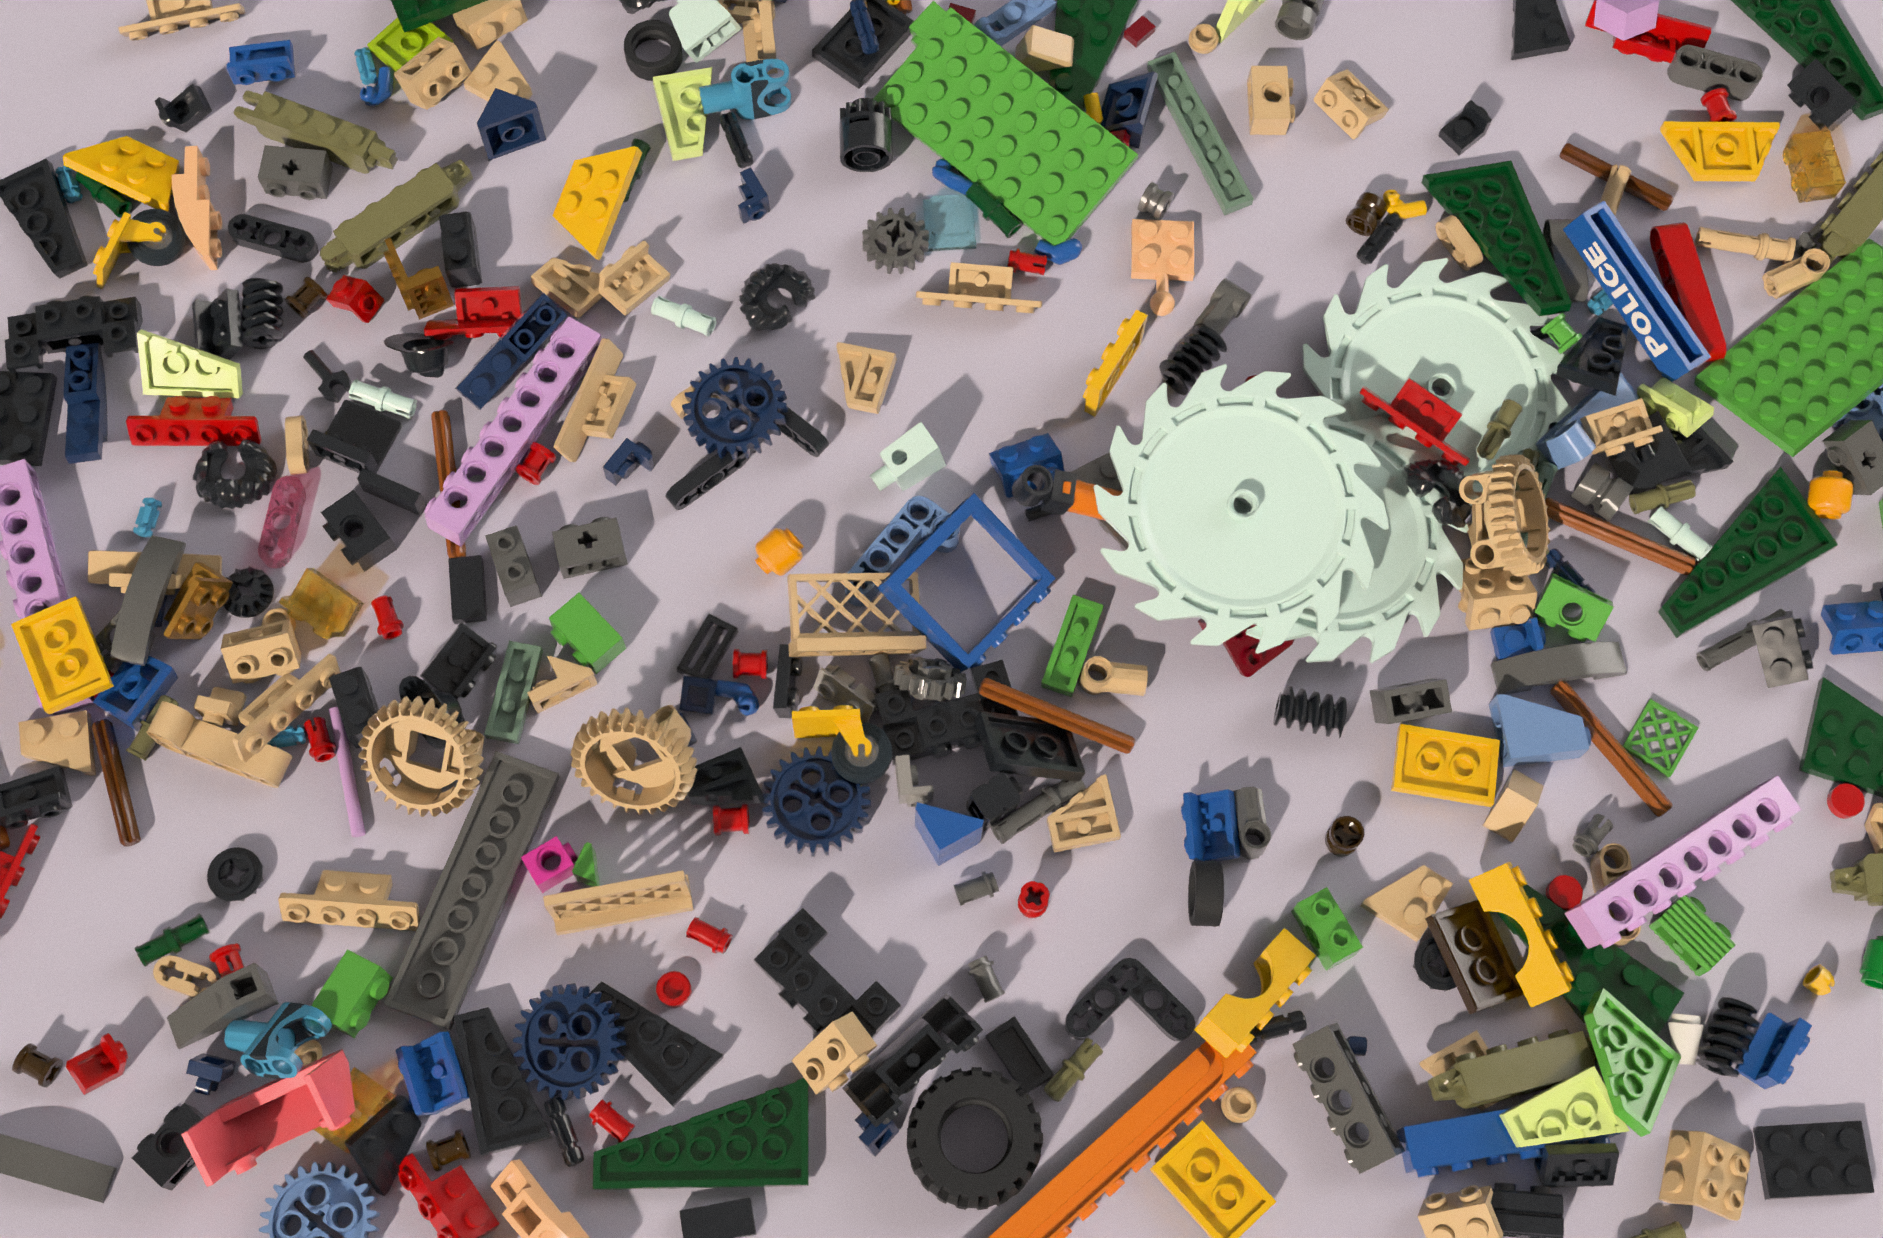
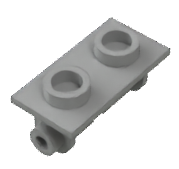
M828 664L825 669L822 667L813 689L836 706L850 705L853 709H860L861 722L868 723L872 712L876 713L878 711L874 699L875 693L861 683L855 690L851 689L850 687L856 679L838 665L832 666Z

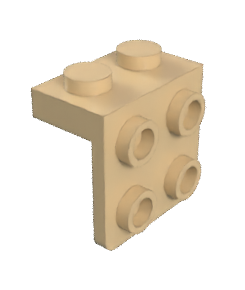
M1471 557L1461 559L1463 562V587L1469 596L1465 624L1469 631L1525 624L1529 618H1533L1538 592L1528 575L1516 577L1506 567L1481 569L1472 562Z
M1671 1130L1659 1199L1672 1204L1698 1206L1728 1220L1738 1221L1744 1205L1745 1187L1750 1168L1749 1152L1706 1132Z

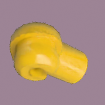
M1098 93L1084 95L1085 113L1101 124L1103 116Z
M1390 189L1383 193V200L1388 208L1387 212L1399 215L1400 219L1423 216L1427 213L1424 200L1405 203L1399 199L1400 195L1396 190Z

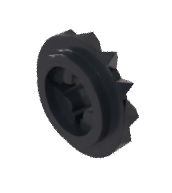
M251 566L241 570L235 568L233 574L225 577L233 582L228 591L229 598L223 605L230 614L240 618L254 617L262 613L270 605L274 595V587L271 579L263 570L254 569ZM251 584L250 588L256 598L248 595L240 598L242 594L237 587L243 586L247 588Z
M240 847L226 849L219 853L209 865L207 872L209 888L217 897L229 903L231 901H244L251 894H256L260 882L264 881L262 876L263 865L257 855L248 849ZM233 863L240 871H247L244 875L240 876V886H237L232 879L226 880L233 874Z
M1430 937L1424 940L1415 951L1413 968L1418 974L1419 981L1424 982L1430 989L1443 990L1444 992L1454 989L1456 984L1448 967L1444 969L1442 977L1438 967L1428 966V964L1437 959L1438 952L1444 961L1434 937Z

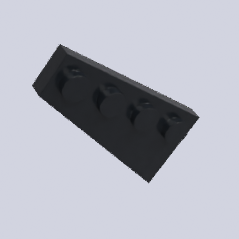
M44 159L0 180V197L4 205L16 218L24 233L31 239L34 247L53 274L60 279L88 266L53 164L50 161Z
M602 981L589 993L590 996L594 992H602L599 1003L612 1001L608 1012L609 1014L620 1013L619 1018L614 1021L615 1026L625 1027L624 1031L617 1034V1039L626 1041V1045L617 1047V1050L672 1107L724 1058L723 1054L678 1029L667 1020L650 1012Z
M487 1007L455 1015L454 1020L480 1155L485 1156L553 1138L521 1071L518 1069V1065L491 1009Z

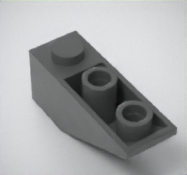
M252 963L220 978L167 1016V1020L177 1048L182 1049L227 1028L228 1024L233 1020L247 1019L279 1003L267 972L256 963Z

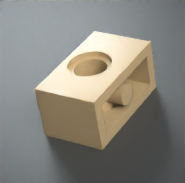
M1251 66L1247 79L1250 135H1286L1289 123H1294L1295 106L1290 104L1289 97H1292L1293 78H1288L1287 66Z

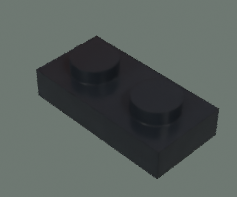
M780 644L773 702V709L779 718H792L793 708L798 707L799 689L795 688L796 676H801L802 657H789V645Z

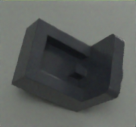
M193 83L171 102L161 97L155 100L161 121L168 127H174L184 132L189 131L212 111L201 87Z

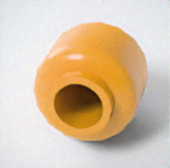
M1823 471L1822 476L1815 477L1810 481L1807 503L1818 518L1841 519L1842 514L1848 513L1851 510L1854 486L1850 480L1843 478L1842 472Z
M774 528L756 543L755 550L759 557L755 561L767 575L773 571L776 575L783 576L802 560L803 554L801 549L804 546L788 528L784 530Z

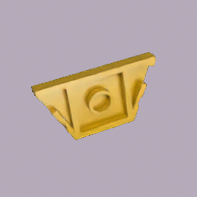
M1664 121L1660 127V132L1694 181L1755 182L1764 165L1763 162L1770 151L1775 134L1779 130L1780 122Z
M129 136L99 143L63 155L64 166L154 209L169 211L170 196L173 195L172 175L179 174V160Z
M628 147L574 160L552 215L597 260H600L642 156L643 152L638 147Z

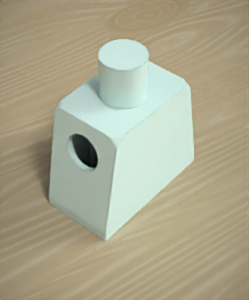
M676 0L678 4L669 12L684 50L696 63L742 29L732 15L717 0Z
M920 422L880 452L884 466L869 476L879 491L895 481L901 490L904 491L941 470L946 464L938 445L922 422Z

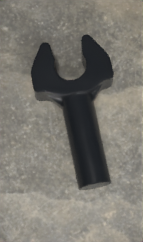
M309 350L304 354L303 358L322 379V384L318 387L321 395L328 401L338 403L339 400L332 388L340 384L349 392L352 383L344 370L333 373L313 350Z

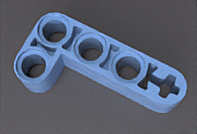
M1620 372L1616 396L1593 389L1566 416L1542 436L1535 445L1547 461L1557 466L1558 469L1575 464L1588 456L1596 448L1594 442L1584 431L1580 418L1635 401L1639 398V395Z
M912 497L848 573H892L911 554L921 540L924 541L950 514L927 497ZM922 511L927 516L923 519L913 518L912 514ZM960 526L936 551L949 553L956 549L959 544ZM896 535H903L907 540L903 543H896L892 541V538ZM875 559H884L887 565L880 568L873 566L871 563ZM865 581V589L861 587L858 589L870 602L879 592L877 586L872 581ZM850 582V583H851L853 586H854V585L856 586V584H857L858 582ZM844 586L845 596H847L850 591ZM854 594L848 600L854 606H864Z

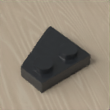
M1701 427L1688 438L1677 431L1671 432L1690 468L1669 479L1727 469L1734 462Z
M741 747L695 766L697 769L692 788L687 793L692 805L754 804L765 802L763 793Z
M399 1094L344 1142L376 1193L382 1196L389 1192L399 1172V1165L407 1155L422 1124L406 1097Z

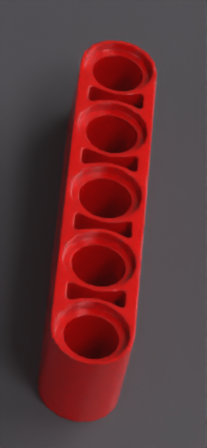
M1685 222L1652 227L1650 231V245L1664 289L1711 356L1705 362L1725 358V338L1688 225Z

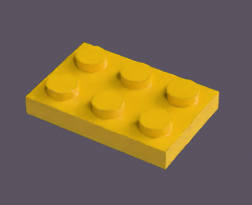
M1137 309L1131 319L1125 318L1117 331L1119 338L1115 344L1110 342L1101 357L1104 360L1099 369L1094 367L1085 384L1088 387L1083 395V398L1086 399L1084 411L1094 417L1141 345L1148 315Z
M76 596L11 623L44 711L49 715L114 687L82 604Z
M1400 724L1397 729L1391 791L1492 807L1495 801L1500 740Z
M1203 1120L1150 1169L1210 1238H1239L1276 1203L1275 1199Z

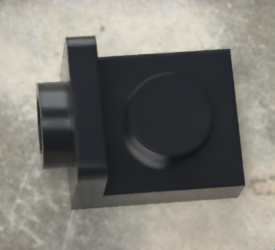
M1470 100L1465 104L1462 113L1440 130L1438 136L1460 156L1485 136L1492 120L1484 108Z

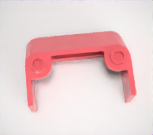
M343 1049L303 1066L295 1077L277 1078L228 1101L181 1134L207 1187L216 1183L230 1171L235 1170L238 1175L257 1165L255 1159L265 1151L317 1127H328L329 1131H334L352 1121L350 1115L355 1112V1103L349 1062Z

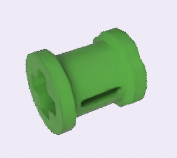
M1564 313L1556 316L1541 329V332L1543 334L1547 333L1559 347L1558 352L1560 355L1583 337L1581 333H1576L1568 324Z

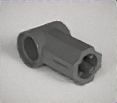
M1224 278L1213 292L1210 303L1194 322L1193 328L1198 325H1204L1221 335L1234 317L1238 318L1250 301L1252 294Z
M1243 787L1234 790L1240 855L1246 859H1256L1263 855L1271 840V831L1266 822L1262 789ZM1252 834L1257 836L1261 844H1250L1246 839V835Z

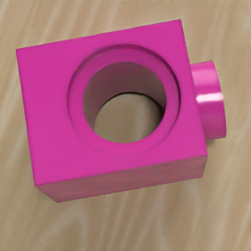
M556 836L523 855L521 859L540 891L544 893L573 876V862L577 861L578 857L569 842L562 845ZM552 856L561 858L560 865L553 870L544 868L548 858Z

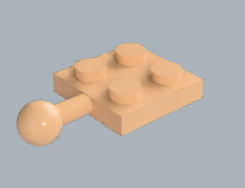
M1132 219L1131 278L1156 280V293L1150 300L1151 310L1156 315L1166 316L1175 307L1174 297L1169 293V280L1193 281L1194 221Z

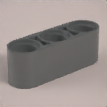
M1685 45L1679 48L1667 69L1669 79L1676 84L1704 92L1725 88L1729 93L1728 98L1738 101L1747 100L1763 77L1761 68L1754 62L1693 45Z
M1547 219L1544 223L1543 236L1571 302H1585L1588 295L1586 263L1563 230L1575 219Z

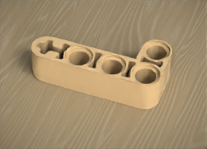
M164 701L161 702L146 732L155 742L166 749L273 788L279 787L292 759L289 753L266 744L259 753L255 754L247 762L239 759L233 743V738L237 733L198 720L187 710Z

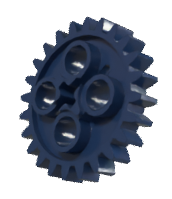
M734 357L733 364L728 365L723 358L721 359V368L717 369L710 363L709 369L711 373L707 375L702 371L698 372L701 378L700 383L690 381L694 392H685L684 394L686 400L690 403L682 405L684 412L688 414L683 419L686 426H690L687 429L690 436H697L695 441L699 447L706 444L705 448L708 454H711L717 448V453L721 459H723L727 451L730 452L733 460H736L740 451H743L745 457L749 458L750 449L754 448L760 454L762 453L760 446L762 442L771 446L773 443L770 435H781L780 429L776 424H786L785 416L781 413L788 412L787 404L783 402L787 399L785 391L781 390L783 386L780 379L774 380L775 375L772 370L765 372L763 363L760 362L753 368L751 358H748L744 365H740L738 357ZM737 384L733 391H723L727 385ZM712 395H717V396L721 397L722 400H719V399L714 398V397H711V396H712ZM757 398L765 399L759 406H750L751 402ZM712 410L720 411L719 415L715 418L706 417ZM749 416L760 420L758 422H755L751 420ZM738 425H748L744 432H733Z
M818 746L815 755H811L808 748L805 747L803 757L801 758L796 753L791 752L792 762L790 764L782 759L779 760L781 772L773 769L770 770V775L775 781H764V788L771 793L763 794L764 803L770 805L762 808L763 816H773L766 822L767 828L778 827L774 832V838L777 840L786 836L785 848H789L795 842L798 854H801L805 847H810L811 856L814 857L817 848L822 847L823 852L827 856L829 855L830 845H834L836 849L842 851L841 840L845 839L851 844L854 842L852 830L857 833L863 832V827L858 820H869V814L862 809L871 808V800L862 797L870 794V787L860 786L862 784L844 779L833 765L831 751L827 756H824L821 746ZM814 772L821 776V779L818 783L809 785L803 781V777L808 773ZM793 784L797 785L804 793L791 789V786ZM837 790H843L849 794V797L846 801L837 803L831 799V795ZM819 796L822 797L823 805L816 803L814 806H811L809 797L815 800ZM790 800H797L802 804L801 808L796 812H788L783 807ZM828 809L841 813L842 817H835ZM817 818H826L830 821L829 827L821 831L814 829L812 823Z
M576 983L567 984L565 989L562 984L553 986L552 992L549 989L540 991L541 999L533 998L529 1000L533 1010L525 1009L520 1012L526 1019V1022L515 1024V1027L522 1031V1036L513 1038V1042L522 1044V1049L515 1052L514 1056L524 1057L525 1060L518 1069H529L531 1073L526 1081L532 1082L538 1079L537 1091L541 1092L549 1088L550 1098L557 1097L561 1093L563 1100L572 1099L573 1095H575L576 1099L586 1097V1091L590 1095L599 1092L598 1084L604 1086L610 1083L606 1074L612 1075L619 1071L613 1064V1061L624 1059V1056L616 1051L617 1047L626 1045V1041L617 1039V1034L624 1031L625 1027L615 1026L614 1021L619 1018L620 1013L609 1014L608 1010L612 1005V1001L599 1003L602 992H594L589 996L590 989L587 985L581 986L578 991ZM551 1015H554L558 1021L556 1031H553L549 1026ZM584 1016L588 1017L591 1021L589 1033L584 1031L582 1027ZM544 1037L547 1039H559L567 1037V1039L569 1040L595 1039L598 1041V1045L595 1046L591 1044H579L572 1046V1044L570 1043L543 1044L541 1042V1038ZM550 1050L555 1053L557 1058L555 1067L550 1065L548 1061ZM583 1052L587 1053L590 1058L588 1069L581 1063V1054Z

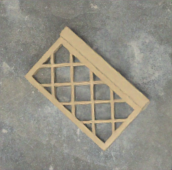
M913 572L905 581H909L910 595L920 604L918 572ZM891 573L789 574L787 576L791 642L788 644L789 657L918 654L927 649L926 635H922L913 625L912 631H901L892 622L900 613L898 609L890 618H887L875 606L884 596L882 593L873 602H870L858 590L865 581H872L878 587ZM797 582H808L818 591L808 604L797 595ZM818 582L827 583L822 587ZM832 582H841L850 591L840 603L826 591ZM850 582L858 583L856 584V586H853ZM853 594L867 607L857 619L843 607ZM820 595L835 607L825 620L810 607ZM798 604L803 608L799 613ZM870 610L884 623L877 632H870L860 623ZM838 611L852 623L846 632H837L828 624ZM805 612L820 624L813 633H800L799 619ZM887 626L892 630L889 632H883L887 628ZM856 627L860 632H852V630ZM822 628H824V629H825L827 632H829V633H819V632L822 630Z
M683 870L543 896L544 907L555 922L557 935L694 910L689 877L687 874L685 875Z

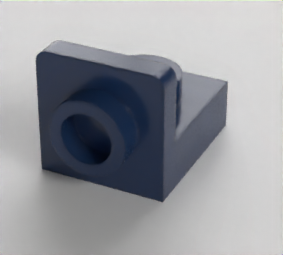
M751 167L740 172L742 185L738 186L744 202L738 205L740 219L743 224L749 221H757L770 211L768 195Z
M626 438L603 466L606 479L617 486L622 478L627 479L632 474L636 466L635 462L651 472L655 467L652 451L645 444L639 441L635 444Z

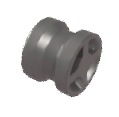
M1151 182L1144 191L1137 209L1141 212L1148 211L1153 214L1155 219L1161 220L1172 202L1174 193L1169 190L1164 192L1158 188L1157 184Z

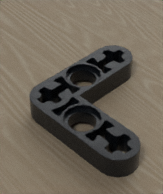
M1125 958L1119 961L1069 1011L1064 1023L1065 1030L1069 1036L1077 1040H1083L1086 1037H1090L1129 998L1171 1040L1183 1041L1191 1035L1195 1028V1019L1191 1012L1142 963L1133 958ZM1124 967L1126 970H1130L1133 967L1137 971L1134 976L1137 981L1127 980L1120 988L1126 993L1121 995L1118 988L1108 982V980L1112 978L1116 984L1123 975L1121 968ZM1109 990L1114 995V1004L1109 1008L1098 1006L1095 1001V994L1098 991ZM1151 990L1158 991L1163 996V1005L1157 1009L1149 1008L1144 1002L1146 992ZM1088 1002L1091 1009L1102 1017L1097 1020L1095 1014H1093L1086 1023L1089 1029L1085 1031L1083 1028H1080L1076 1031L1073 1028L1075 1021L1072 1017L1075 1015L1078 1018L1083 1017L1089 1010V1008L1083 1005ZM1169 1003L1175 1007L1169 1012L1175 1019L1185 1018L1186 1023L1184 1027L1187 1030L1186 1032H1183L1181 1029L1174 1032L1171 1029L1173 1021L1167 1015L1163 1021L1158 1017L1166 1010Z

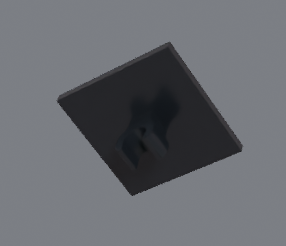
M1659 411L1649 416L1652 427L1661 425L1663 429L1662 432L1653 435L1654 442L1636 448L1632 442L1624 445L1626 451L1608 456L1619 478L1634 487L1629 495L1645 492L1690 468Z

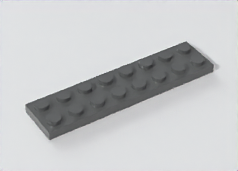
M495 751L384 1002L386 1007L451 1031L455 1022L454 1016L458 1015L523 864L521 857L527 854L560 778L558 773Z

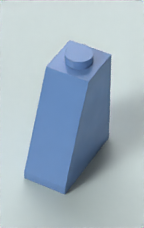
M1497 694L1489 703L1495 736L1497 740H1500L1499 755L1502 768L1580 758L1589 750L1591 734L1588 727H1584L1581 716L1506 694Z

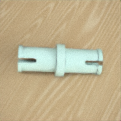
M659 295L653 301L651 314L675 322V326L679 328L688 327L708 337L715 329L716 318L693 310L691 305L686 303L680 305Z
M355 379L349 390V399L375 406V410L380 412L387 410L411 419L416 411V399L393 393L390 388L385 386L378 388Z
M1662 506L1647 521L1671 539L1669 542L1673 546L1675 544L1679 545L1698 562L1713 547L1689 529L1691 526L1687 522L1685 524L1681 523Z

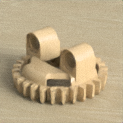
M1518 454L1500 456L1495 460L1496 464L1492 465L1493 470L1469 475L1459 485L1460 496L1465 502L1475 505L1484 503L1485 523L1489 537L1476 542L1472 546L1470 557L1472 562L1481 569L1506 567L1516 577L1532 575L1543 569L1547 561L1546 555L1549 553L1547 547L1550 543L1548 533L1551 530L1548 527V520L1550 519L1547 516L1548 506H1546L1544 499L1546 494H1543L1542 491L1543 483L1538 480L1539 473L1535 472V467L1528 458ZM1474 480L1479 481L1483 487L1481 496L1476 495L1473 491ZM1516 481H1517V483H1518V485H1519V487H1520V490H1516V491H1515ZM1528 532L1527 548L1520 533ZM1485 545L1493 549V560H1489L1485 556Z
M407 696L399 703L394 699L387 707L383 705L369 719L368 725L361 732L364 737L360 740L359 746L364 749L359 753L358 757L367 760L361 766V770L370 771L371 773L367 777L366 782L375 781L377 787L374 793L382 790L386 794L384 802L393 799L396 801V810L402 805L407 806L408 815L412 814L416 809H418L421 817H424L429 811L434 817L442 811L448 814L453 808L460 807L474 793L473 789L480 783L477 778L483 773V769L479 766L484 760V757H482L484 736L478 731L465 729L469 723L468 721L458 723L456 719L459 712L455 711L451 715L446 713L447 704L444 703L439 709L435 708L433 698L425 705H423L421 696H417L412 703ZM419 733L446 741L442 769L409 760V757L415 752ZM384 758L389 759L401 775V782L397 787L392 783L395 779L388 772L386 766L380 767L379 763ZM455 780H458L456 787L453 786L451 789L442 793V787L451 784Z
M666 705L658 709L649 719L643 718L644 714L640 709L636 716H633L629 708H625L624 712L620 714L615 708H612L609 716L601 711L597 719L592 716L589 717L587 724L583 723L579 732H577L570 755L572 757L571 766L576 768L575 777L582 778V787H591V796L600 795L601 803L607 800L613 803V809L617 805L625 807L626 813L630 809H636L639 815L643 813L644 809H647L652 815L656 812L657 808L665 812L669 806L676 807L679 801L685 799L695 780L697 758L692 757L694 748L688 747L691 739V729L673 705ZM636 737L649 742L660 758L633 766L637 753L635 746L629 739ZM616 778H623L627 781L638 783L643 787L641 794H635L634 790L621 786L616 788L613 786L614 780Z

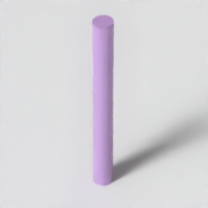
M333 707L329 709L351 835L352 837H361L366 833L349 741L338 707Z

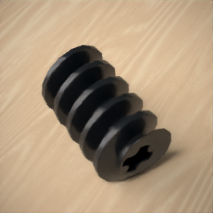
M250 278L242 283L243 343L255 349H268L275 346V340L281 339L284 335V332L280 329L284 321L279 317L283 314V308L279 306L283 303V297L280 295L283 292V285L268 279Z
M1204 325L1194 327L1192 334L1187 335L1184 341L1177 345L1176 350L1172 351L1168 358L1160 363L1159 368L1163 379L1175 392L1186 395L1188 393L1187 386L1193 387L1196 382L1195 377L1199 378L1201 373L1204 372L1203 369H1211L1212 361L1220 359L1219 351H1227L1226 343L1212 328Z
M1287 686L1282 694L1281 692L1279 693L1273 725L1277 726L1281 718H1285L1286 728L1290 729L1296 720L1299 723V730L1304 731L1307 724L1311 723L1313 734H1317L1320 727L1325 726L1327 737H1330L1335 728L1338 729L1340 739L1347 715L1346 698L1340 696L1334 705L1331 694H1326L1321 702L1319 692L1314 691L1309 699H1307L1306 690L1302 688L1294 697L1293 687Z
M1722 997L1718 1001L1720 1009L1713 1013L1714 1022L1708 1025V1032L1710 1034H1706L1703 1037V1044L1705 1046L1698 1049L1697 1055L1700 1059H1696L1699 1065L1713 1073L1736 1078L1739 1076V1072L1731 1067V1065H1743L1745 1062L1736 1053L1737 1051L1747 1053L1750 1050L1741 1041L1742 1039L1754 1040L1755 1037L1753 1033L1747 1030V1027L1759 1028L1760 1023L1752 1017V1014H1757V1010L1753 1006L1737 999Z

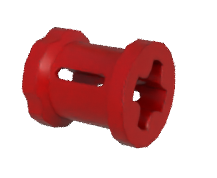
M1714 89L1700 99L1702 106L1706 107L1709 113V122H1734L1737 119L1736 112L1731 110L1727 100L1729 96L1727 89Z
M533 442L530 446V453L522 464H518L515 467V471L520 477L531 484L539 485L542 481V474L550 463H554L556 456L548 448Z
M734 649L733 678L738 679L740 675L760 676L761 679H767L768 650H762L761 653H750Z
M742 804L739 808H720L719 805H714L713 826L715 836H720L722 832L742 831L743 834H749L750 817L748 804Z
M1030 881L1023 885L1018 897L1019 911L1028 918L1042 916L1048 907V899L1050 897L1048 888L1043 883ZM1029 894L1033 897L1040 896L1038 906L1034 902L1027 903Z
M240 944L223 946L209 955L210 961L216 963L221 978L245 967L239 954L242 950ZM228 962H231L233 971L230 970Z

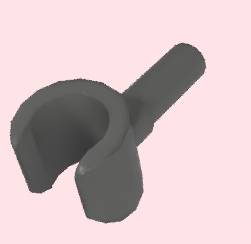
M1820 221L1809 232H1803L1799 239L1796 240L1795 250L1801 257L1807 250L1817 246L1813 238L1822 230L1820 227L1824 223L1823 221Z

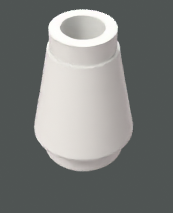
M1672 1014L1671 1022H1668L1672 1049L1681 1056L1679 1064L1696 1065L1704 1025H1700L1701 1016Z

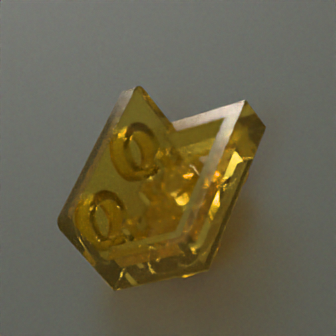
M306 568L292 595L282 596L279 601L281 605L288 609V615L296 620L306 621L313 626L312 631L325 639L345 637L364 605L362 601L314 568Z

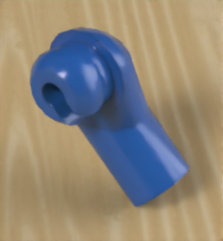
M390 67L379 68L378 84L375 87L366 86V88L363 87L361 89L360 98L366 105L371 107L378 106L392 95L394 70Z
M937 160L935 167H932L933 177L948 188L966 195V191L973 185V182L951 172L952 165L947 160Z
M1073 238L1054 246L1041 239L1034 253L1042 256L1047 255L1049 261L1062 265L1079 257L1082 251V244L1078 239Z
M718 680L716 696L733 698L743 715L748 716L757 712L759 700L748 684Z

